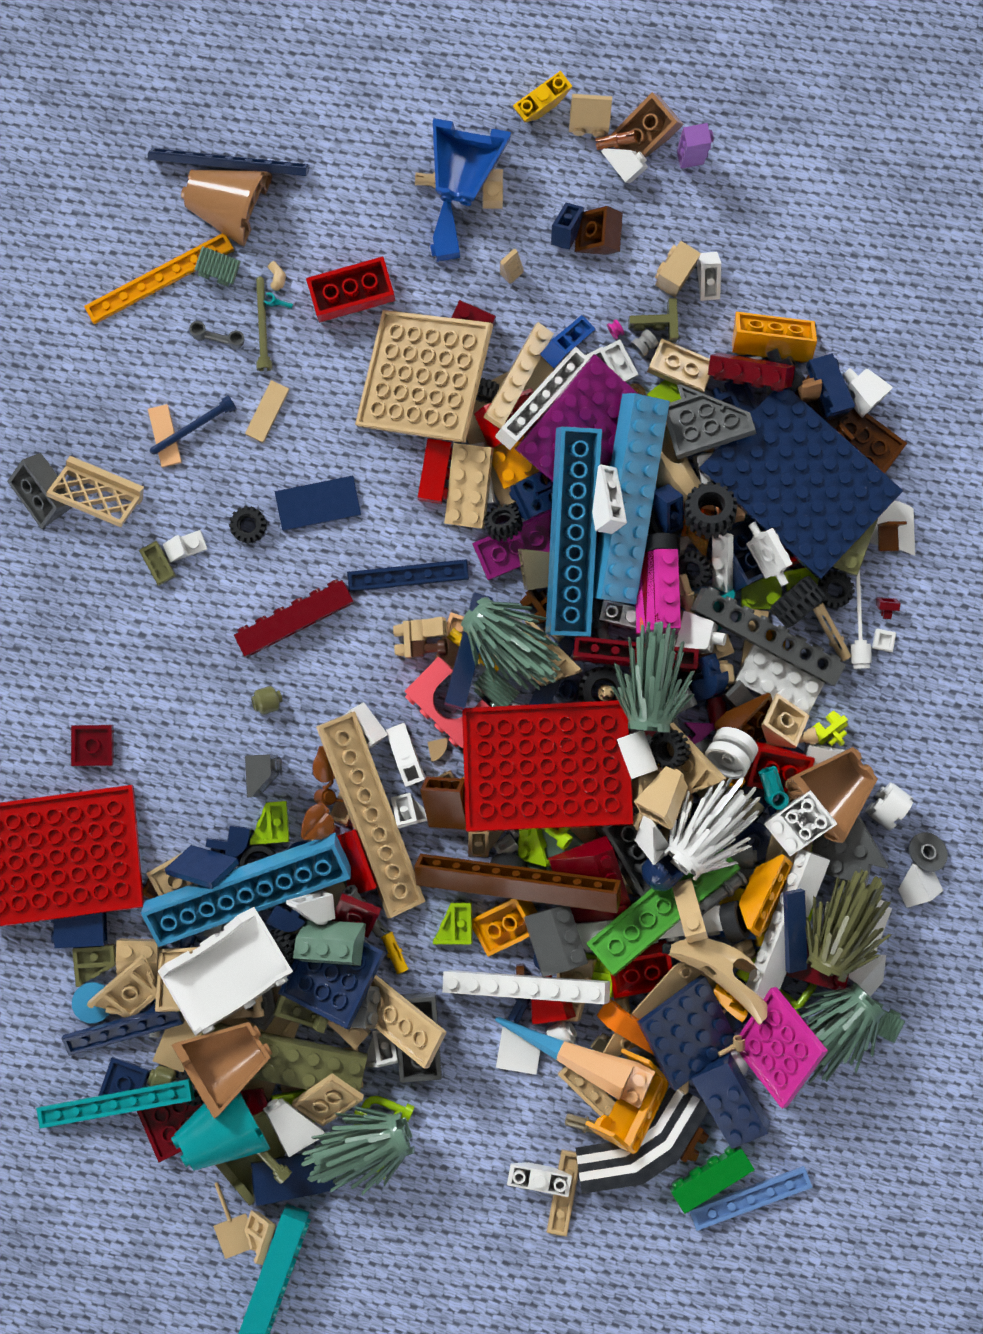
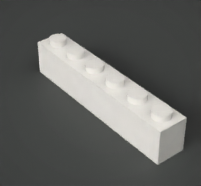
M575 347L503 425L495 437L511 450L556 400L589 358Z

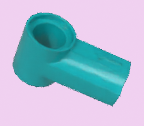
M772 766L761 769L758 774L765 792V801L777 810L784 809L789 803V797L784 792L777 768ZM779 794V799L774 802V797Z

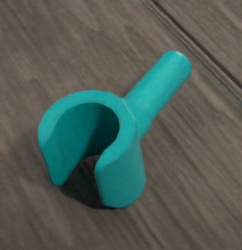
M271 292L266 293L268 297H273L270 302L264 301L269 307L280 305L292 309V303L277 299Z

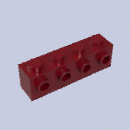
M716 353L710 355L708 375L714 376L715 380L726 381L727 378L733 379V383L736 384L749 382L752 383L753 387L763 388L766 385L771 386V390L783 391L784 388L792 386L795 366Z

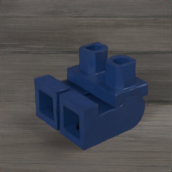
M541 472L509 487L511 490L509 495L512 500L516 501L520 516L524 520L552 510V497L550 493L553 494V489L541 494L539 492L552 487L553 482L548 479V484L546 485L542 477L544 474Z

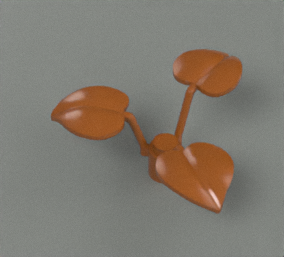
M323 746L318 748L312 770L314 777L319 782L329 783L323 785V789H318L314 794V800L317 804L311 806L304 816L301 828V839L303 840L327 838L333 831L334 819L328 814L329 809L326 805H332L334 802L344 803L342 798H336L335 792L329 789L334 783L333 779H335Z

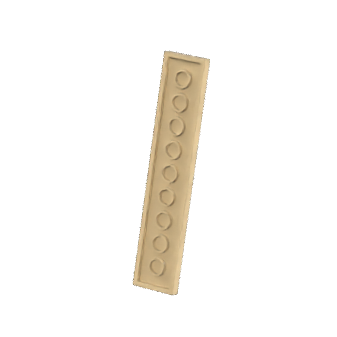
M355 711L316 726L352 825L357 831L374 882L377 885L376 889L387 918H392L424 903V896L420 886L416 885L414 869L397 828L394 815Z

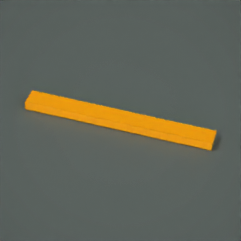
M222 233L85 305L84 307L91 321L95 325L195 272V266L202 246L224 255L235 251L228 237Z

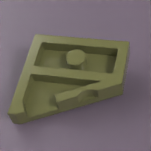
M115 944L72 948L76 987H80L85 982L116 965Z

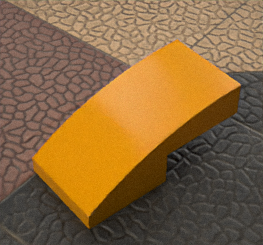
M716 983L713 992L719 1003L736 1019L743 1022L747 1017L748 1011L731 994Z

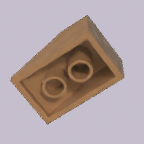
M652 92L614 132L623 133L635 130L637 143L621 145L620 150H632L637 153L640 151L646 158L668 141L684 124L658 94Z

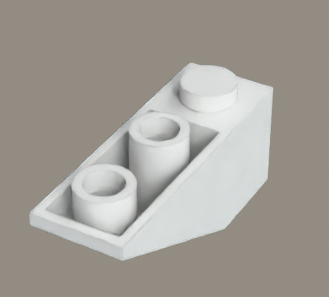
M405 723L386 729L405 787L425 780L426 777Z

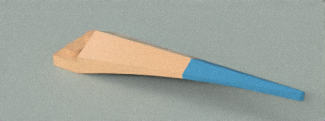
M501 1017L495 1019L502 1026L616 1099L620 1100L621 1098L637 1108H640L655 1074V1071L636 1061L591 1050L542 1034Z

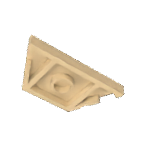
M525 621L527 625L541 630L535 623ZM531 636L556 653L558 658L561 659V661L551 660L561 669L558 671L552 666V670L557 673V677H553L556 681L582 671L559 646L547 645ZM531 675V677H532L540 686H544L543 683H541L539 680H536V679ZM542 678L546 685L552 683L547 678Z
M674 722L670 724V730H678V733L682 732ZM687 737L686 745L690 744V748H687V750L691 751L690 755H687L689 759L685 761L684 765L673 768V770L678 769L683 773L689 793L692 794L720 783L722 780L725 781L727 778ZM667 742V751L673 757L674 748Z
M142 954L88 1001L87 1006L89 1008L94 1006L106 1009L105 1012L118 1014L124 1018L136 1015L156 998L157 982L146 956Z

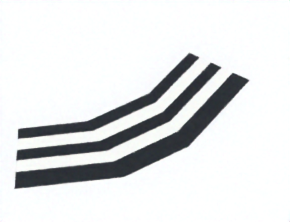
M669 1087L639 1150L635 1154L627 1152L611 1142L576 1147L582 1194L645 1184L677 1162L709 1110L705 1102L689 1092L682 1094L679 1089L675 1091Z

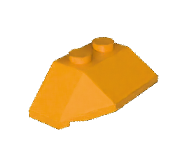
M783 854L755 868L740 898L739 907L746 927L759 938L771 923L779 897L787 882V876L790 874L793 863Z

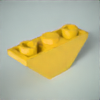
M559 71L515 103L513 108L524 123L537 120L555 108L573 86L564 74Z

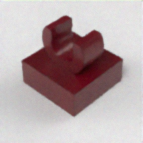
M876 597V606L881 610L883 619L891 620L892 611H900L901 603L896 598Z

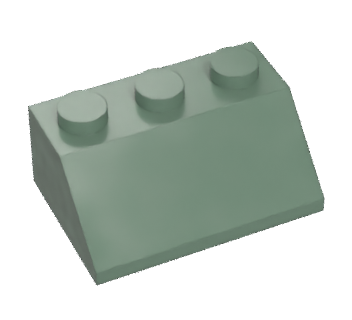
M307 920L296 936L293 958L303 962L361 966L366 924L328 921L327 924L316 925L314 922Z

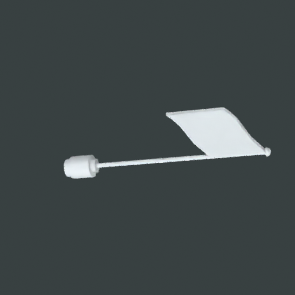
M894 501L878 517L870 543L878 545V524L888 521H907V525L898 527L899 550L915 556L913 508L902 502ZM859 570L856 577L859 640H854L855 644H851V664H853V669L870 668V663H872L871 644H867V640H863Z

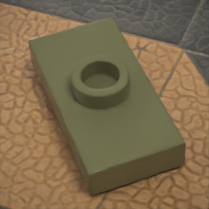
M158 541L139 550L158 586L177 577Z

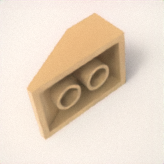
M121 938L117 940V976L144 954L157 982L159 949H162V946L158 947L154 939Z

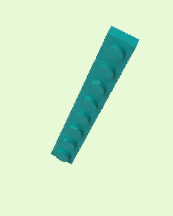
M185 1079L40 1106L36 1110L39 1128L41 1129L195 1100L191 1080Z

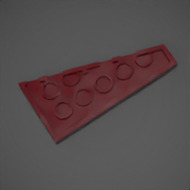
M263 1088L241 1091L242 1097L252 1116L267 1107L269 1101ZM185 1102L137 1111L158 1163L182 1152L180 1147L176 1149L171 1137L175 1136L174 1134L202 1104L191 1106L185 1105Z

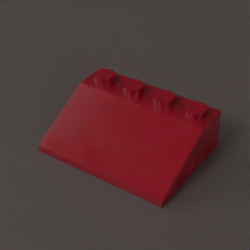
M607 836L548 858L552 871L621 880V902L617 913L570 907L575 923L615 920L631 906L613 847Z

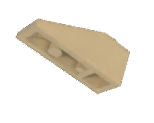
M692 879L677 882L672 889L687 943L707 939L708 936Z

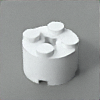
M890 782L886 787L880 788L876 794L878 799L875 803L871 802L865 812L890 831L896 826L894 822L899 819L902 820L908 813L914 798Z

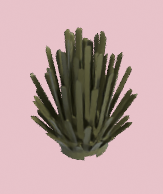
M863 869L860 873L857 870L854 872L851 881L848 879L845 890L844 880L840 888H838L840 879L837 876L831 901H826L823 925V903L820 901L819 908L817 907L816 909V898L814 896L812 932L809 918L806 917L805 930L809 948V957L806 963L811 964L812 968L827 976L835 975L839 977L838 980L841 982L846 981L848 974L880 957L881 955L876 954L878 951L874 949L892 935L888 934L883 939H878L867 947L884 930V928H880L872 932L891 904V901H884L881 907H876L883 896H880L885 885L881 882L882 878L878 879L875 876L871 884L865 887L866 884L864 882L869 872L863 871Z

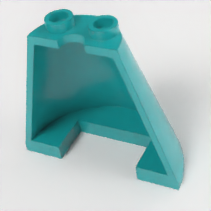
M241 1092L215 1119L203 1103L174 1134L175 1136L171 1137L176 1149L180 1147L183 1155L180 1157L185 1167L191 1166L193 1171L271 1149L245 1103Z

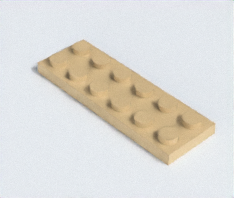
M375 975L371 986L379 987L380 1001L377 1006L378 1022L375 1028L424 1069L429 1068L447 1032Z

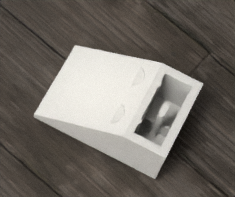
M810 790L790 802L784 809L774 813L764 825L788 855L792 856L837 825V822Z

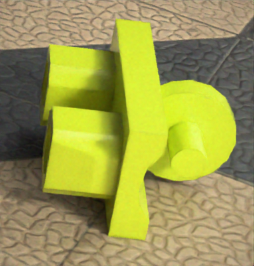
M832 711L826 716V720L830 724L829 727L825 729L820 722L811 727L816 729L819 741L817 744L823 745L827 741L830 746H833L835 743H838L840 746L845 744L842 739L847 735V732L843 730L848 726V719L845 715L841 717L838 713Z

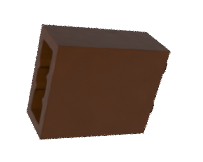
M426 777L420 792L428 826L466 830L464 779Z

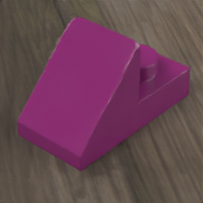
M683 723L692 732L693 736L688 735L687 737L694 744L702 741L715 729L714 724Z

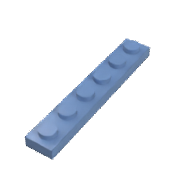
M802 1166L698 1205L689 1212L696 1231L813 1187L805 1167Z

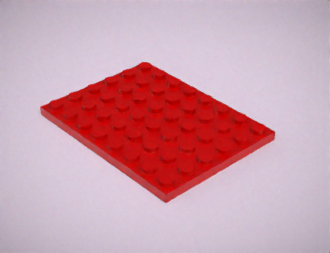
M618 700L474 707L462 710L466 832L633 825L631 776L617 739L629 735L628 718Z
M133 785L0 802V927L143 907L144 896Z

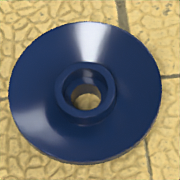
M753 822L735 837L736 840L733 841V844L747 837H754L755 842L752 844L753 850H757L758 862L766 857L771 832L765 825Z

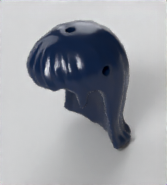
M669 854L660 859L655 865H653L649 858L642 865L644 881L656 891L671 889L684 876V873L670 862L673 858Z

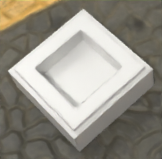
M875 629L872 649L893 652L896 632Z

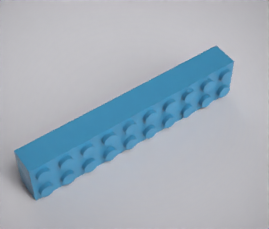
M637 393L622 394L610 466L617 468L627 523L613 534L599 532L595 557L593 598L636 604L670 403L668 400Z
M556 428L546 618L548 619H546L545 633L549 635L591 636L596 531L592 510L597 471L601 457L602 429Z
M333 833L325 839L313 840L235 868L213 889L194 883L144 901L141 915L157 946L160 947L228 923L237 915L253 907L258 912L284 903L286 900L348 880L351 876V865L336 833Z

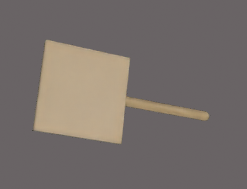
M216 1182L215 1187L227 1221L213 1227L224 1257L227 1259L250 1250L249 1240L244 1231L248 1217L245 1213L231 1219L219 1183Z

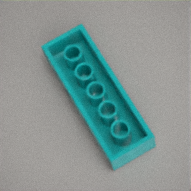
M286 1204L238 1334H270L297 1260L293 1257H298L304 1241L300 1237L305 1238L311 1219L308 1218L309 1211Z

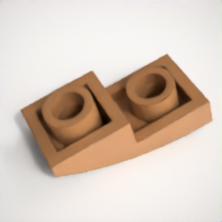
M814 378L802 381L803 385L797 388L799 398L806 404L817 401L822 391V380L815 381Z

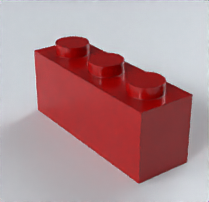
M427 438L418 491L419 501L442 504L443 499L447 500L448 488L445 487V483L450 477V468L448 466L449 460L452 459L453 448L451 442Z

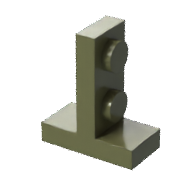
M677 298L668 299L667 314L631 315L628 318V328H633V331H644L645 328H653L655 331H660L668 327V341L677 342L679 338Z
M279 995L273 1011L274 1016L313 1027L316 1031L324 1033L328 1019L285 996Z

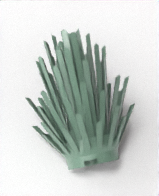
M488 597L478 600L476 603L479 605L473 611H467L461 623L462 630L468 634L475 666H477L479 659L477 646L493 683L495 681L493 674H496L494 669L495 663L506 680H509V676L505 670L520 686L522 685L526 690H528V686L518 676L517 670L538 690H540V687L531 679V675L545 686L546 682L542 679L544 677L552 683L556 681L553 677H557V673L552 670V666L558 671L561 669L551 660L561 661V659L558 658L556 653L531 636L547 645L553 644L558 646L559 644L544 637L546 636L545 632L508 616L533 623H539V620L536 619L546 620L548 618L512 610H530L532 607L520 606L521 604L493 602Z
M648 621L646 640L643 624L641 625V636L636 638L637 665L635 650L632 648L631 638L628 637L631 677L628 674H624L625 685L620 666L614 663L617 672L616 676L620 687H618L620 696L615 687L611 686L628 718L629 729L670 732V724L694 696V694L688 696V693H684L689 687L690 680L695 671L690 672L678 694L682 679H679L677 683L676 679L685 643L684 641L680 643L674 670H672L675 658L674 646L676 638L674 639L676 629H672L670 638V623L667 625L666 634L662 635L663 622H655L654 632H650L651 623Z
M856 982L850 988L811 994L814 997L824 996L826 998L796 1009V1011L810 1010V1012L800 1016L802 1019L815 1014L807 1019L811 1021L807 1025L828 1052L817 1065L814 1075L809 1079V1084L828 1064V1069L822 1075V1080L825 1079L827 1082L842 1061L844 1064L847 1063L852 1052L853 1055L849 1063L852 1065L854 1060L858 1061L855 1067V1072L857 1073L863 1054L868 1049L869 1042L872 1044L870 1054L873 1057L880 1018L885 1014V1011Z
M355 1106L357 1111L370 1115L335 1113L336 1116H343L342 1119L346 1124L365 1125L333 1126V1130L339 1131L312 1136V1139L322 1140V1145L315 1146L316 1149L302 1153V1155L310 1154L309 1157L304 1158L305 1161L302 1162V1166L312 1163L317 1165L314 1167V1171L310 1172L307 1180L310 1182L318 1180L317 1183H325L334 1179L333 1183L337 1186L330 1190L331 1193L368 1172L351 1186V1189H354L382 1168L365 1184L362 1196L375 1182L378 1185L387 1175L383 1182L385 1186L405 1157L415 1152V1146L410 1147L409 1141L412 1138L410 1127L406 1118L401 1119V1112L391 1115Z

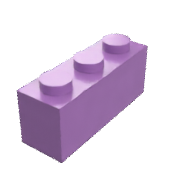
M708 123L683 127L677 147L680 169L704 165L705 159L708 157V151L711 150V142L714 141L713 132L709 130Z

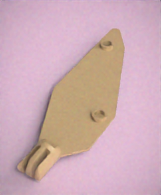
M745 939L732 946L749 957L750 960L757 957L751 939ZM680 962L671 968L631 1015L638 1019L643 1018L701 974L706 976L712 990L716 982L700 970ZM614 1032L603 1053L618 1057L622 1054V1048L628 1051L637 1045Z

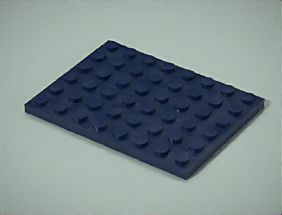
M787 387L783 391L773 390L751 413L757 434L721 445L698 470L714 485L718 482L721 483V487L727 486L728 492L732 491L734 493V498L737 499V506L765 531L773 528L779 536L782 546L820 580L894 502L903 490Z

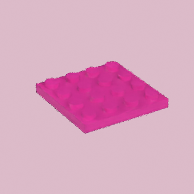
M773 987L770 988L763 999L767 1003L766 1020L763 1024L758 1025L751 1016L739 1034L742 1036V1040L745 1039V1049L739 1053L781 1109L789 1106L828 1050L779 989Z

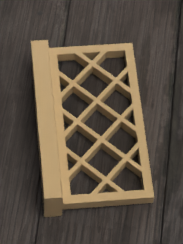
M69 456L66 460L65 468L46 493L49 498L122 527L136 505H140L142 502L144 486ZM69 475L77 480L66 482L65 477ZM88 483L95 486V488L85 489L83 484ZM80 486V491L70 492L69 487ZM65 488L67 493L58 494L55 491L56 489ZM107 491L112 493L113 496L103 497L101 492ZM98 493V499L89 500L88 494ZM84 496L86 501L77 502L73 498ZM120 499L129 500L131 503L122 505ZM116 501L118 506L108 508L106 502ZM102 503L104 509L96 510L93 509L92 505ZM121 511L122 513L120 519L111 516V513Z

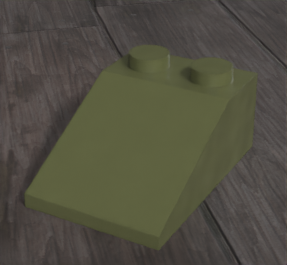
M878 519L831 568L857 577Z

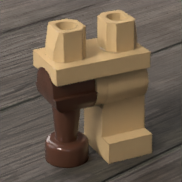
M434 617L431 619L403 621V624L393 626L394 637L404 636V644H396L394 646L395 655L405 656V658H422L426 654L438 652L440 656L448 654L446 639L438 640L437 644L427 643V638L447 636L446 618Z

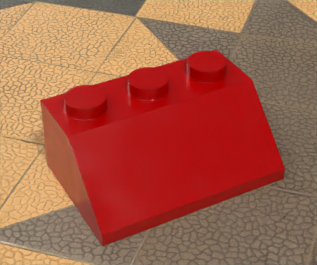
M356 829L337 835L351 865L350 879L346 880L347 886L355 885L358 893L377 888Z

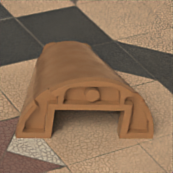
M191 169L188 175L187 187L184 186L181 191V198L184 199V205L187 209L240 246L245 247L252 230L249 223L250 216L260 193L266 195L273 176L266 171Z
M854 747L793 775L785 783V787L788 788L786 794L789 797V803L808 791H812L837 822V825L825 832L824 838L837 843H843L847 838L878 780L873 769L867 764H862L861 753Z
M249 1022L180 1041L172 1045L183 1068L214 1119L224 1111L271 1058L272 1052L267 1043L262 1045L259 1040L262 1036L256 1025L252 1027Z

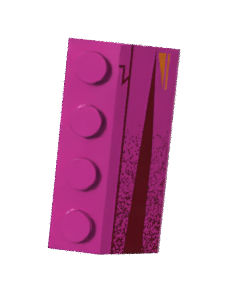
M655 549L644 553L637 602L635 604L636 634H641V625L643 624L646 635L648 621L651 623L650 632H654L655 622L659 623L662 621V635L666 634V628L669 623L671 628L670 635L672 629H676L675 635L681 629L678 549Z

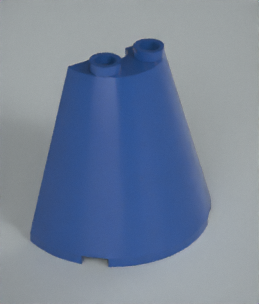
M433 118L436 192L441 195L440 199L445 202H452L453 200L460 202L462 205L471 206L509 143L511 132L491 129L490 136L455 130L453 121Z

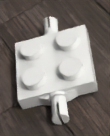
M756 521L749 524L748 526L754 536L746 544L765 579L770 576H776L781 587L789 583L783 572L786 567L792 565V562L782 546L779 536L773 528L766 532H761Z

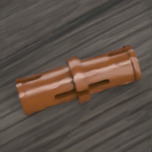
M636 131L613 132L612 135L596 137L595 141L598 142L596 143V148L598 151L612 147L617 149L621 145L637 143V138L635 139L637 137Z

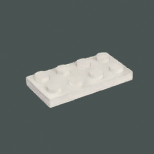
M752 645L735 678V681L740 680L747 688L760 695L770 693L772 700L775 694L778 693L807 714H809L825 683L756 645Z

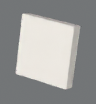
M502 1026L496 1068L536 1075L540 1049Z

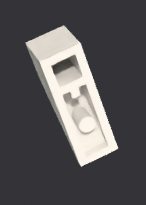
M601 464L598 466L592 510L595 531L613 534L627 523L617 468Z

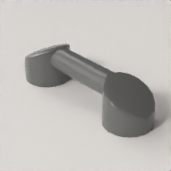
M194 321L189 327L191 336L199 341L209 339L229 344L232 349L240 348L245 342L243 333L237 330L230 332L226 336L206 331L205 325L201 321Z

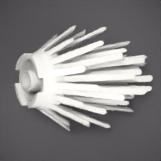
M730 777L726 783L722 780L713 795L712 788L714 785L710 786L684 831L692 807V801L688 802L690 793L687 790L678 824L676 820L674 827L670 830L669 847L663 854L665 856L669 854L673 858L670 862L685 875L689 872L693 874V880H697L703 873L738 864L736 861L728 863L725 860L752 847L747 845L737 849V847L751 839L747 837L718 853L735 841V837L758 817L756 815L759 813V810L752 813L745 821L741 819L761 798L757 797L742 811L749 802V798L756 791V787H753L746 795H743V790H739L729 802L733 794L743 783L744 777H741L734 786L732 785L719 802L718 800L731 783L732 778Z

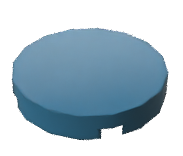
M88 982L75 991L72 998V1009L81 1021L98 1023L110 1014L105 1012L106 1009L97 1006L89 1008L87 1006L88 1001L105 987L104 984Z

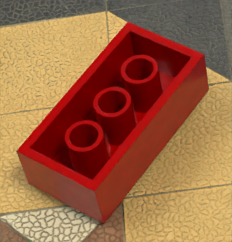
M383 256L306 278L319 323L396 301Z

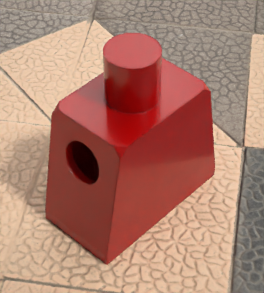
M531 999L532 1025L568 1020L576 1017L572 1002Z

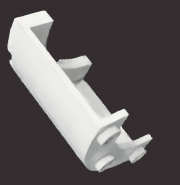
M255 907L237 915L223 927L224 931L213 934L201 942L200 947L193 950L192 954L187 951L165 963L158 970L159 975L195 1036L203 1033V1035L210 1033L215 1029L214 1025L243 1007L245 1010L256 1004L255 999L275 985L279 987L287 982V976L293 972Z

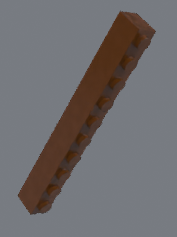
M421 853L414 866L416 885L612 913L618 912L621 902V880Z

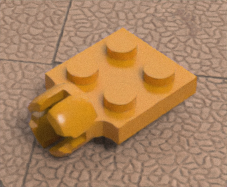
M524 435L511 450L505 445L494 449L492 465L504 489L540 472L515 450L524 438Z

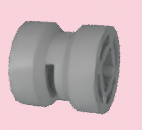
M646 329L641 333L640 338H635L631 342L634 350L639 348L640 352L638 354L644 358L651 348L654 349L659 345V342Z

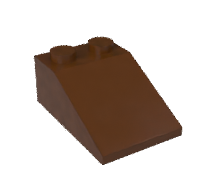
M763 694L727 711L714 724L715 731L717 732L722 727H732L745 732L754 741L759 742L764 737L761 725L772 703L771 694Z

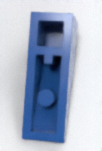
M443 201L433 234L434 244H430L432 257L436 256L437 262L460 258L451 202Z
M581 315L553 338L540 355L555 368L595 330L594 326Z

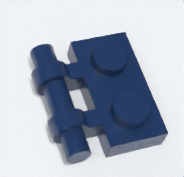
M733 380L724 383L726 389L724 393H721L718 387L711 390L715 399L725 402V399L730 398L733 406L750 412V414L758 407L746 382L745 384L733 383Z

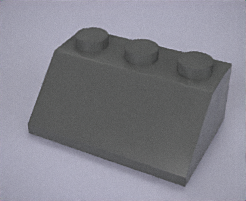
M42 453L22 459L7 482L39 527L43 529L69 511L71 506L47 497L46 492L58 476ZM65 488L56 489L55 491L58 494L67 493Z
M278 755L245 756L247 798L260 796L277 778L279 771H282V760L278 758Z
M556 905L524 917L542 977L588 964L569 906Z

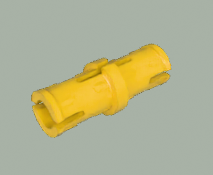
M393 931L385 934L381 939L388 952L386 955L391 959L396 974L407 971L409 968L401 953L403 952L402 948H399L395 940Z

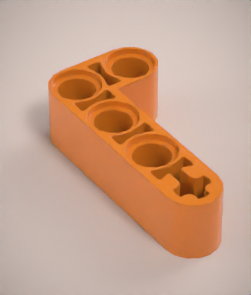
M612 999L601 1007L596 1016L608 1028L653 1054L637 1023L640 1019L628 1013Z

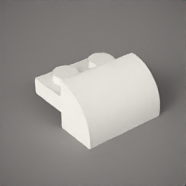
M620 339L604 348L600 347L585 355L589 359L593 354L597 355L625 382L638 376Z
M644 730L617 739L631 779L658 769Z

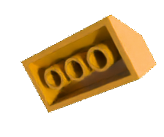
M735 312L732 353L756 355L757 357L765 358L768 357L767 352L778 348L782 359L790 355L795 361L800 363L813 359L817 344L815 321Z

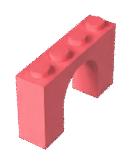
M438 656L404 691L407 694L405 698L413 705L417 703L421 707L419 710L421 714L427 719L431 717L436 722L434 726L441 733L445 731L450 736L448 740L456 748L458 746L463 748L462 717L455 719L445 717L437 710L434 703V694L437 687L453 671ZM481 699L474 707L491 706L484 699Z

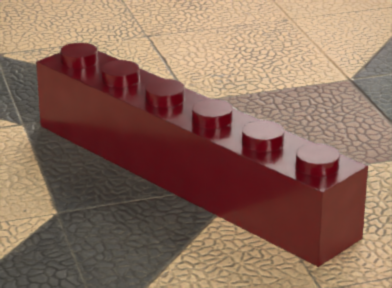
M333 580L327 584V588L320 590V588L315 589L309 593V597L305 599L300 597L292 601L291 606L287 608L283 606L274 610V615L268 618L262 616L255 620L256 624L250 627L245 625L237 629L238 633L234 634V637L244 657L248 658L354 604L344 581Z
M575 636L573 661L614 665L615 663L619 666L630 667L629 642ZM631 642L632 648L635 650V661L637 665L636 642ZM674 646L675 658H674V663H673V668H672V670H674V666H675L676 659H677V655H678V651H679V647H675V646ZM684 647L679 672H696L699 649Z

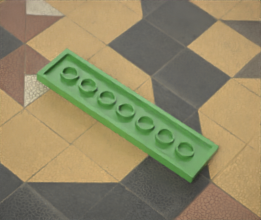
M731 857L725 860L728 863L734 862ZM735 864L703 873L697 880H693L694 875L689 872L687 875L684 874L679 881L692 879L698 903H700L722 886L725 881L735 875L740 870V867ZM651 888L586 943L613 977L681 920L673 889L656 891Z

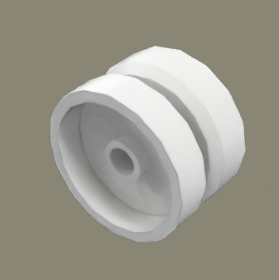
M722 727L717 730L712 743L705 752V756L725 777L740 779L747 774L751 763L757 755L758 746L753 738L745 732L732 727Z

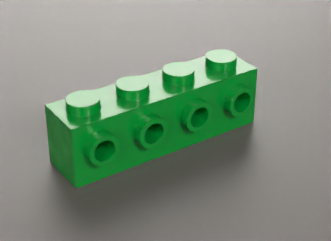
M728 1146L720 1156H712L704 1166H697L689 1172L688 1176L684 1178L679 1177L674 1180L669 1189L683 1213L686 1214L755 1169L741 1146L733 1149Z

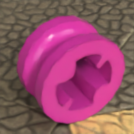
M615 319L612 324H607V328L615 340L618 339L619 335L623 336L625 334L618 320Z

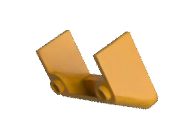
M622 1048L621 1053L628 1060L636 1061L655 1071L640 1108H637L621 1098L620 1100L617 1099L609 1116L602 1115L596 1120L595 1124L587 1121L585 1125L602 1138L627 1152L635 1154L645 1138L669 1083L665 1075L651 1060Z

